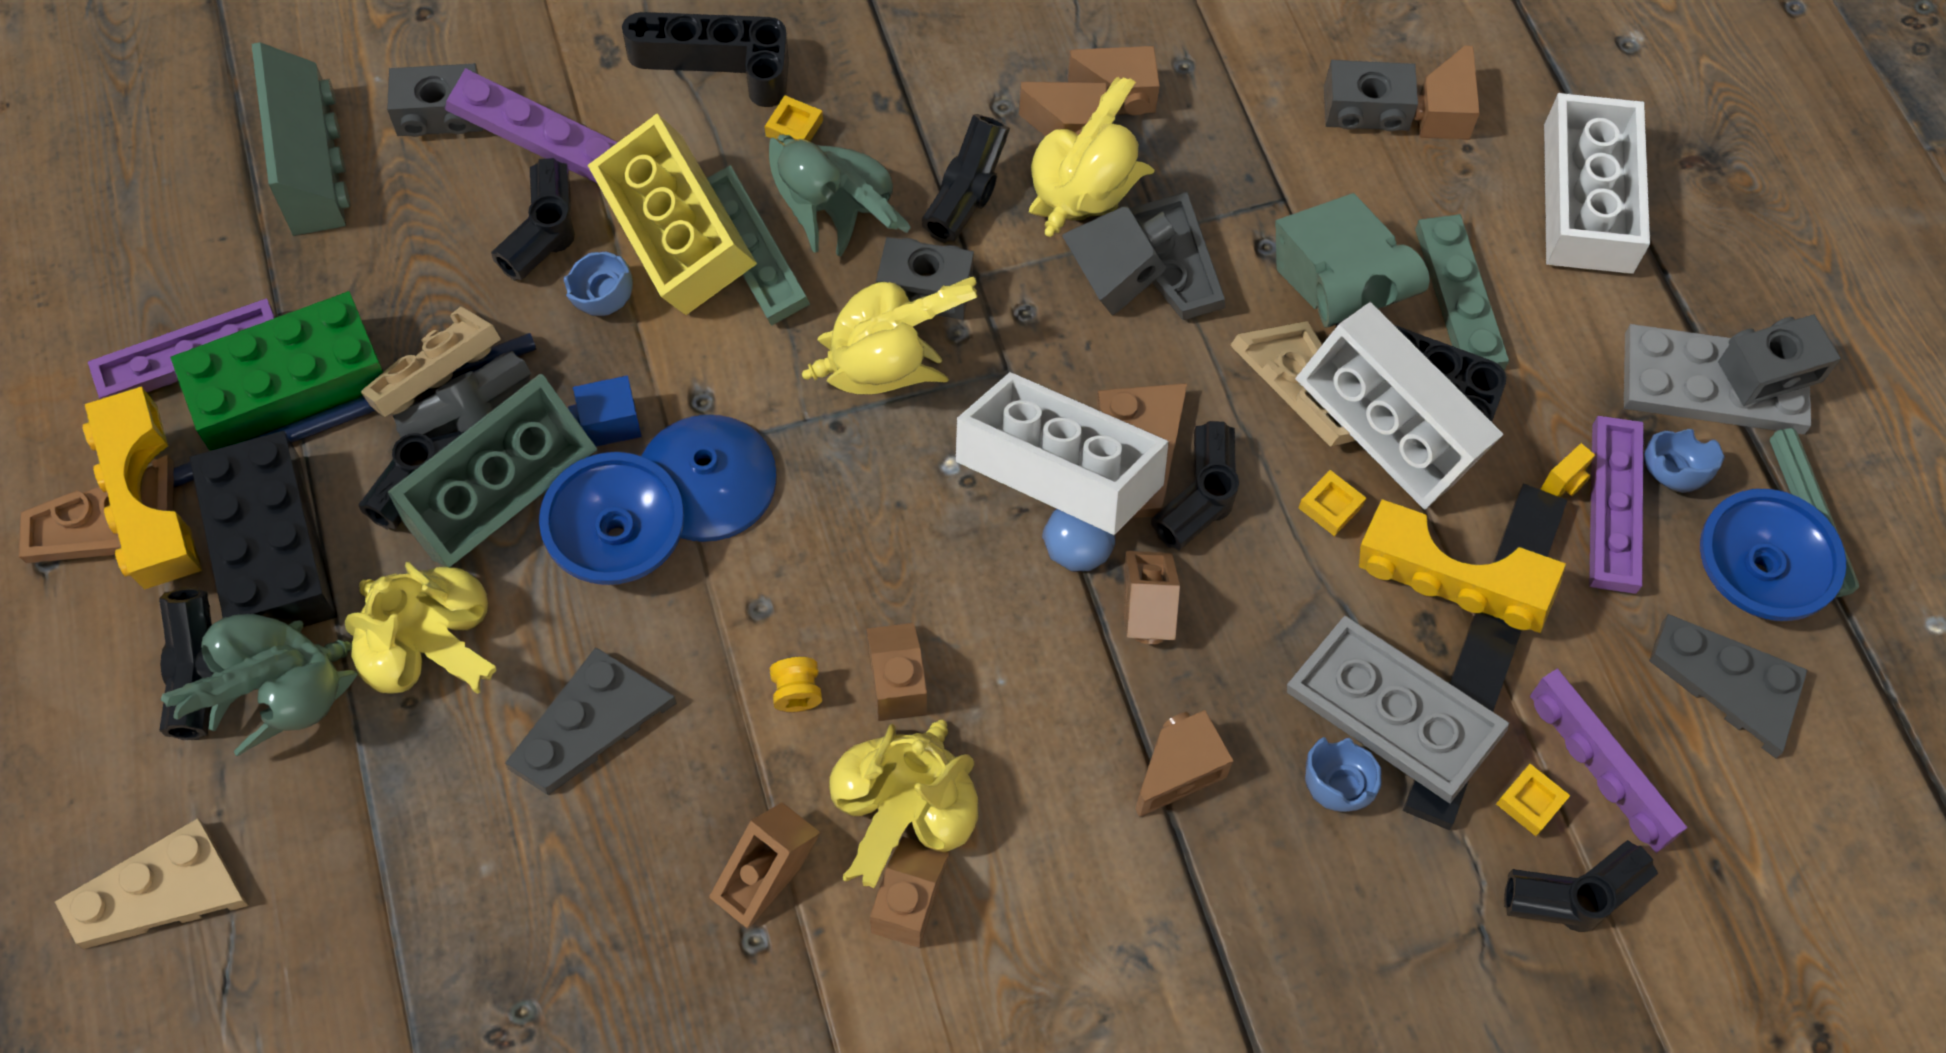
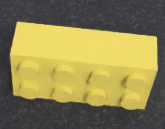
M658 113L588 164L591 173L660 296L683 314H689L757 264L682 135Z

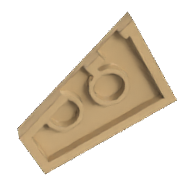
M460 306L450 315L454 323L442 332L432 330L421 339L423 346L420 353L416 356L407 355L399 358L365 387L361 393L369 405L384 417L389 414L395 415L405 411L414 403L416 396L428 388H437L448 382L453 376V371L467 362L473 363L488 355L491 351V346L501 340L493 325Z
M1308 321L1241 333L1235 337L1230 346L1330 447L1356 441L1295 379L1322 346Z
M198 818L55 901L75 943L82 949L147 933L149 928L180 921L185 923L201 919L202 914L225 908L231 911L249 906L205 825Z

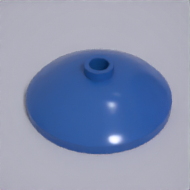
M710 414L679 420L659 432L642 454V457L651 460L663 468L677 485L684 507V527L681 538L700 542L717 541L730 538L745 531L765 513L775 493L777 472L775 460L768 444L752 427L731 417ZM707 458L712 460L706 466L696 464L701 459Z
M625 452L601 453L586 457L572 464L552 482L540 508V533L551 558L560 568L573 577L601 585L628 583L653 572L673 553L681 538L684 527V507L677 485L671 476L656 463L642 456ZM614 528L624 529L623 533L619 536L609 535V532Z
M1750 489L1736 493L1723 500L1712 511L1701 532L1700 554L1709 579L1716 589L1732 604L1757 617L1775 621H1793L1812 616L1825 608L1835 598L1844 582L1846 555L1843 543L1836 529L1817 508L1790 493L1773 489ZM1755 564L1762 565L1766 572L1760 570Z

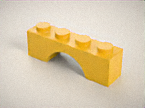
M142 386L84 404L89 422L83 424V432L90 448L93 451H97L99 464L94 465L93 470L100 489L108 494L110 506L104 507V513L113 534H118L121 548L115 550V556L122 574L125 577L131 576L145 590L202 571L190 527L176 511H162L143 505L141 499V480L147 466L155 456L168 447L158 406Z
M1381 499L1362 540L1359 558V568L1366 570L1375 578L1398 581L1411 586L1422 595L1439 596L1456 602L1466 611L1472 613L1483 612L1504 620L1505 623L1519 630L1530 629L1538 633L1542 632L1560 588L1566 563L1520 547L1508 557L1491 564L1472 565L1459 562L1444 554L1434 544L1428 531L1426 514Z

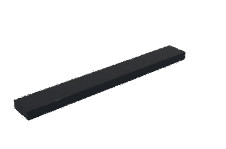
M1523 483L1518 492L1493 563L1508 557L1518 547L1548 557L1568 500ZM1483 612L1474 613L1449 684L1493 712L1522 630L1513 628L1505 623L1504 620ZM1413 780L1402 811L1450 830L1455 822L1468 782L1450 804L1416 780Z

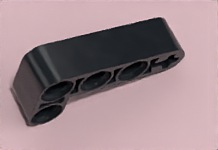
M638 12L629 15L622 24L627 58L637 68L746 73L749 98L753 103L761 107L778 105L786 95L789 65L787 32L782 21L776 18Z
M1394 325L1491 422L1493 421L1507 378L1505 371L1499 364ZM1476 386H1480V387H1482L1483 389H1485L1486 391L1480 390V389H1478Z

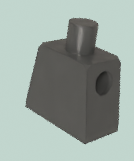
M1121 207L1066 232L1062 237L1099 300L1113 316L1164 273L1166 266L1155 248L1177 233L1163 211L1140 225L1129 207Z

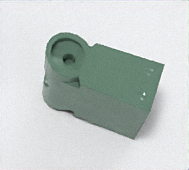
M1355 193L1275 220L1277 271L1314 309L1318 308L1320 319L1326 328L1341 323L1369 302L1379 309L1422 294L1429 287V271L1420 255L1409 246L1397 245L1395 236Z

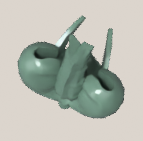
M779 135L778 139L771 137L769 162L772 176L780 194L792 209L794 216L798 218V223L804 227L814 253L819 252V228L816 212L825 210L830 215L837 228V256H842L849 244L858 211L872 213L889 229L897 230L899 228L908 233L911 226L894 209V206L888 203L893 193L892 177L888 170L878 161L866 154L851 149L815 145L807 140H795L790 135Z
M238 614L225 617L210 626L202 638L203 659L210 671L213 672V675L162 694L161 701L167 707L176 706L174 711L175 719H180L184 715L201 708L212 706L209 730L216 731L223 715L232 702L241 695L248 694L254 689H259L258 703H265L270 707L260 712L261 719L264 722L263 725L256 732L249 735L234 750L235 755L239 756L284 730L291 731L308 728L328 714L333 702L345 692L358 674L354 670L337 672L332 663L346 657L348 651L352 649V644L349 641L337 640L326 644L324 647L319 644L314 645L301 633L303 622L300 620L288 625L277 619L256 614Z

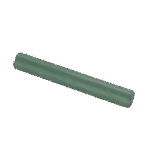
M1787 428L1774 432V435L1770 437V443L1790 493L1817 508L1837 531L1797 431L1794 428ZM1846 550V574L1841 589L1835 597L1850 595L1859 588L1858 579Z

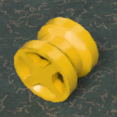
M791 657L779 660L771 665L769 668L771 681L777 686V691L773 694L774 708L783 712H799L812 709L822 702L821 688L815 685V678L819 674L816 660L808 657Z

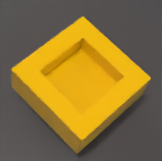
M785 95L765 125L766 137L778 139L779 135L784 134L792 136L795 140L803 139L810 142L823 122V111Z
M1580 443L1551 470L1540 490L1561 497L1565 492L1573 496L1591 477L1586 470L1595 454Z
M1329 470L1301 499L1298 508L1335 537L1363 507L1366 497L1333 471Z
M1529 764L1496 805L1534 836H1537L1570 795L1532 764Z

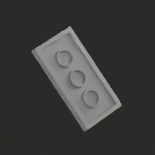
M1630 324L1626 330L1624 409L1775 431L1794 428L1798 434L1803 435L1811 427L1810 386L1746 406L1742 405L1718 363L1729 346L1728 342L1731 338Z
M1347 616L1340 620L1287 684L1288 694L1450 804L1502 739L1509 726V722Z

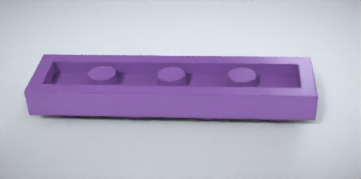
M466 68L446 100V111L546 159L555 158L561 163H566L570 171L595 183L597 182L588 164L618 143Z
M266 298L88 361L99 399L141 386L146 392L177 382L178 378L170 356L274 319L275 315L270 303Z
M1597 416L1592 424V452L1595 454V457L1592 460L1589 587L1637 594L1642 587L1643 422Z
M1557 668L1543 677L1530 695L1539 716L1556 728L1564 738L1566 748L1576 761L1585 764L1597 779L1598 788L1604 797L1610 802L1616 803L1629 819L1630 827L1639 840L1649 844L1655 853L1671 844L1688 827Z

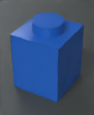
M628 375L573 387L576 405L568 406V409L595 447L642 437Z

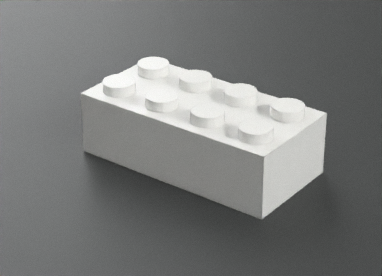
M1558 93L1544 124L1546 265L1634 274L1650 245L1644 102Z
M1371 302L1342 321L1295 378L1424 510L1453 487L1504 435Z
M1009 372L957 417L956 462L1115 535L1164 485L1169 441Z

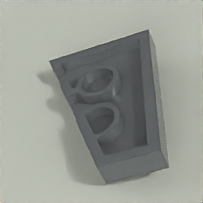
M1180 193L1129 208L1140 225L1163 211L1177 233L1155 248L1166 269L1152 283L1180 318L1186 320L1226 308L1225 298L1188 193Z
M1668 614L1661 623L1649 661L1696 698L1704 697L1726 714L1724 719L1738 730L1742 727L1764 743L1761 747L1775 759L1783 753L1807 669Z
M595 647L505 764L508 770L549 795L597 761L598 755L622 738L626 740L639 731V726L659 711L663 714L677 704L675 696Z

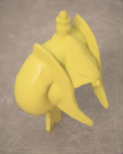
M1116 77L1108 90L1101 95L1098 108L1092 114L1087 124L1082 127L1079 135L1068 129H1056L1046 135L1036 149L1031 164L1034 189L1038 196L1030 205L1029 212L1033 215L1048 217V221L1045 222L1046 229L1044 230L1047 237H1052L1054 233H1059L1060 228L1065 225L1066 219L1069 221L1084 220L1089 216H1102L1116 210L1119 207L1118 203L1141 177L1154 173L1155 170L1150 165L1136 161L1139 144L1132 132L1124 126L1112 124L1115 120V115L1136 83L1131 78L1126 79L1123 77L1120 79Z
M970 277L950 286L943 285L937 293L912 302L909 301L904 289L896 283L878 282L862 289L851 297L841 310L833 331L823 333L818 337L817 340L830 349L828 357L816 360L813 365L811 363L808 364L809 369L803 370L802 377L806 380L813 377L816 381L818 380L817 377L823 378L828 376L829 373H833L827 378V382L840 390L854 394H878L922 382H948V377L942 372L921 364L924 357L936 363H941L942 358L929 344L918 337V332L913 326L977 298V290L974 288L977 283L975 278Z
M405 562V568L408 572L406 574H392L380 577L376 581L372 579L360 581L359 591L360 594L365 596L366 605L360 613L347 615L345 627L347 632L353 636L351 657L358 675L372 689L387 694L401 693L409 690L421 675V653H425L429 659L445 668L450 674L462 681H466L477 694L480 693V679L491 680L492 674L497 671L495 665L465 647V642L460 641L448 631V629L469 630L475 628L483 621L488 607L487 593L476 577L460 568L436 567L429 570H418L410 562Z
M938 720L931 724L926 733H915L913 735L896 734V726L890 724L884 737L854 745L842 755L833 767L830 775L829 790L831 799L838 809L851 816H864L878 809V812L873 816L865 837L859 844L856 858L851 867L843 874L845 882L863 875V886H870L874 889L891 855L892 849L898 846L900 837L911 822L920 842L925 847L937 852L953 850L965 844L970 838L978 820V796L974 784L968 775L974 766V761L969 754L955 757L944 748L943 742L948 734L946 721Z

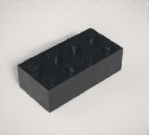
M285 430L190 456L222 617L225 618L238 614H256L277 619L288 625L300 620L303 622V627L337 618L300 457Z

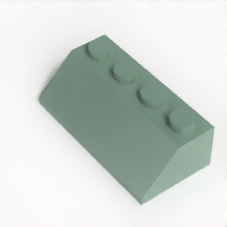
M261 42L251 44L268 183L292 235L296 236L346 226L344 208L351 207L347 186L344 181L340 182L339 173L346 172L342 151L339 146L335 147L334 139L341 138L336 114L334 112L330 113L329 105L336 104L331 80L322 79L317 64L313 61Z
M539 374L391 488L388 494L405 526L431 559L450 568L544 493L565 469L579 460L589 457L597 448L545 376Z

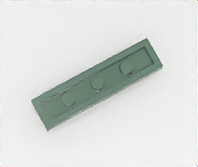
M731 165L708 177L710 185L757 263L745 272L743 277L771 326L810 305L804 291Z
M1461 214L1418 220L1415 231L1452 346L1492 360L1505 370L1509 359Z

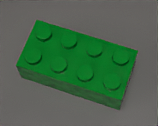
M350 291L170 356L196 431L209 451L246 441L363 396L361 391L384 372Z

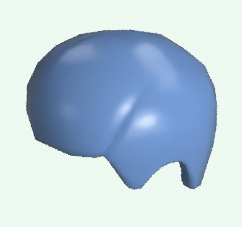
M609 252L588 253L575 262L569 274L564 277L567 298L578 310L591 316L610 315L619 310L630 299L633 289V278L627 262L621 256H616Z
M1686 429L1676 433L1665 430L1654 434L1648 442L1644 462L1653 478L1672 491L1686 493L1707 485L1721 468L1725 456L1720 444L1716 440L1712 439L1709 442L1701 443L1695 438L1693 429Z
M1059 509L1052 512L1042 533L1050 559L1070 571H1091L1106 562L1115 546V535Z
M1323 737L1308 752L1305 782L1313 799L1326 809L1339 812L1356 811L1367 807L1375 800L1381 788V767L1370 751L1354 744L1352 739L1346 738L1341 742L1328 743L1327 739Z

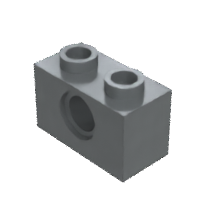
M1331 60L1324 84L1325 127L1409 131L1418 106L1415 64Z
M476 63L389 68L387 110L397 136L418 137L426 134H464L466 132L483 131V128L445 110L446 100L464 69L466 68L479 75Z
M886 237L876 283H896L904 289L909 301L912 302L937 293L943 285L950 286L973 277L974 251L963 250L953 245L938 246L920 243L911 238L896 239ZM927 273L931 274V276H921L920 274ZM967 302L939 313L937 316L963 320Z
M1815 314L1796 320L1794 317H1787L1774 323L1769 328L1756 332L1754 329H1746L1737 333L1729 340V346L1718 363L1742 405L1746 406L1824 382L1841 360V357Z

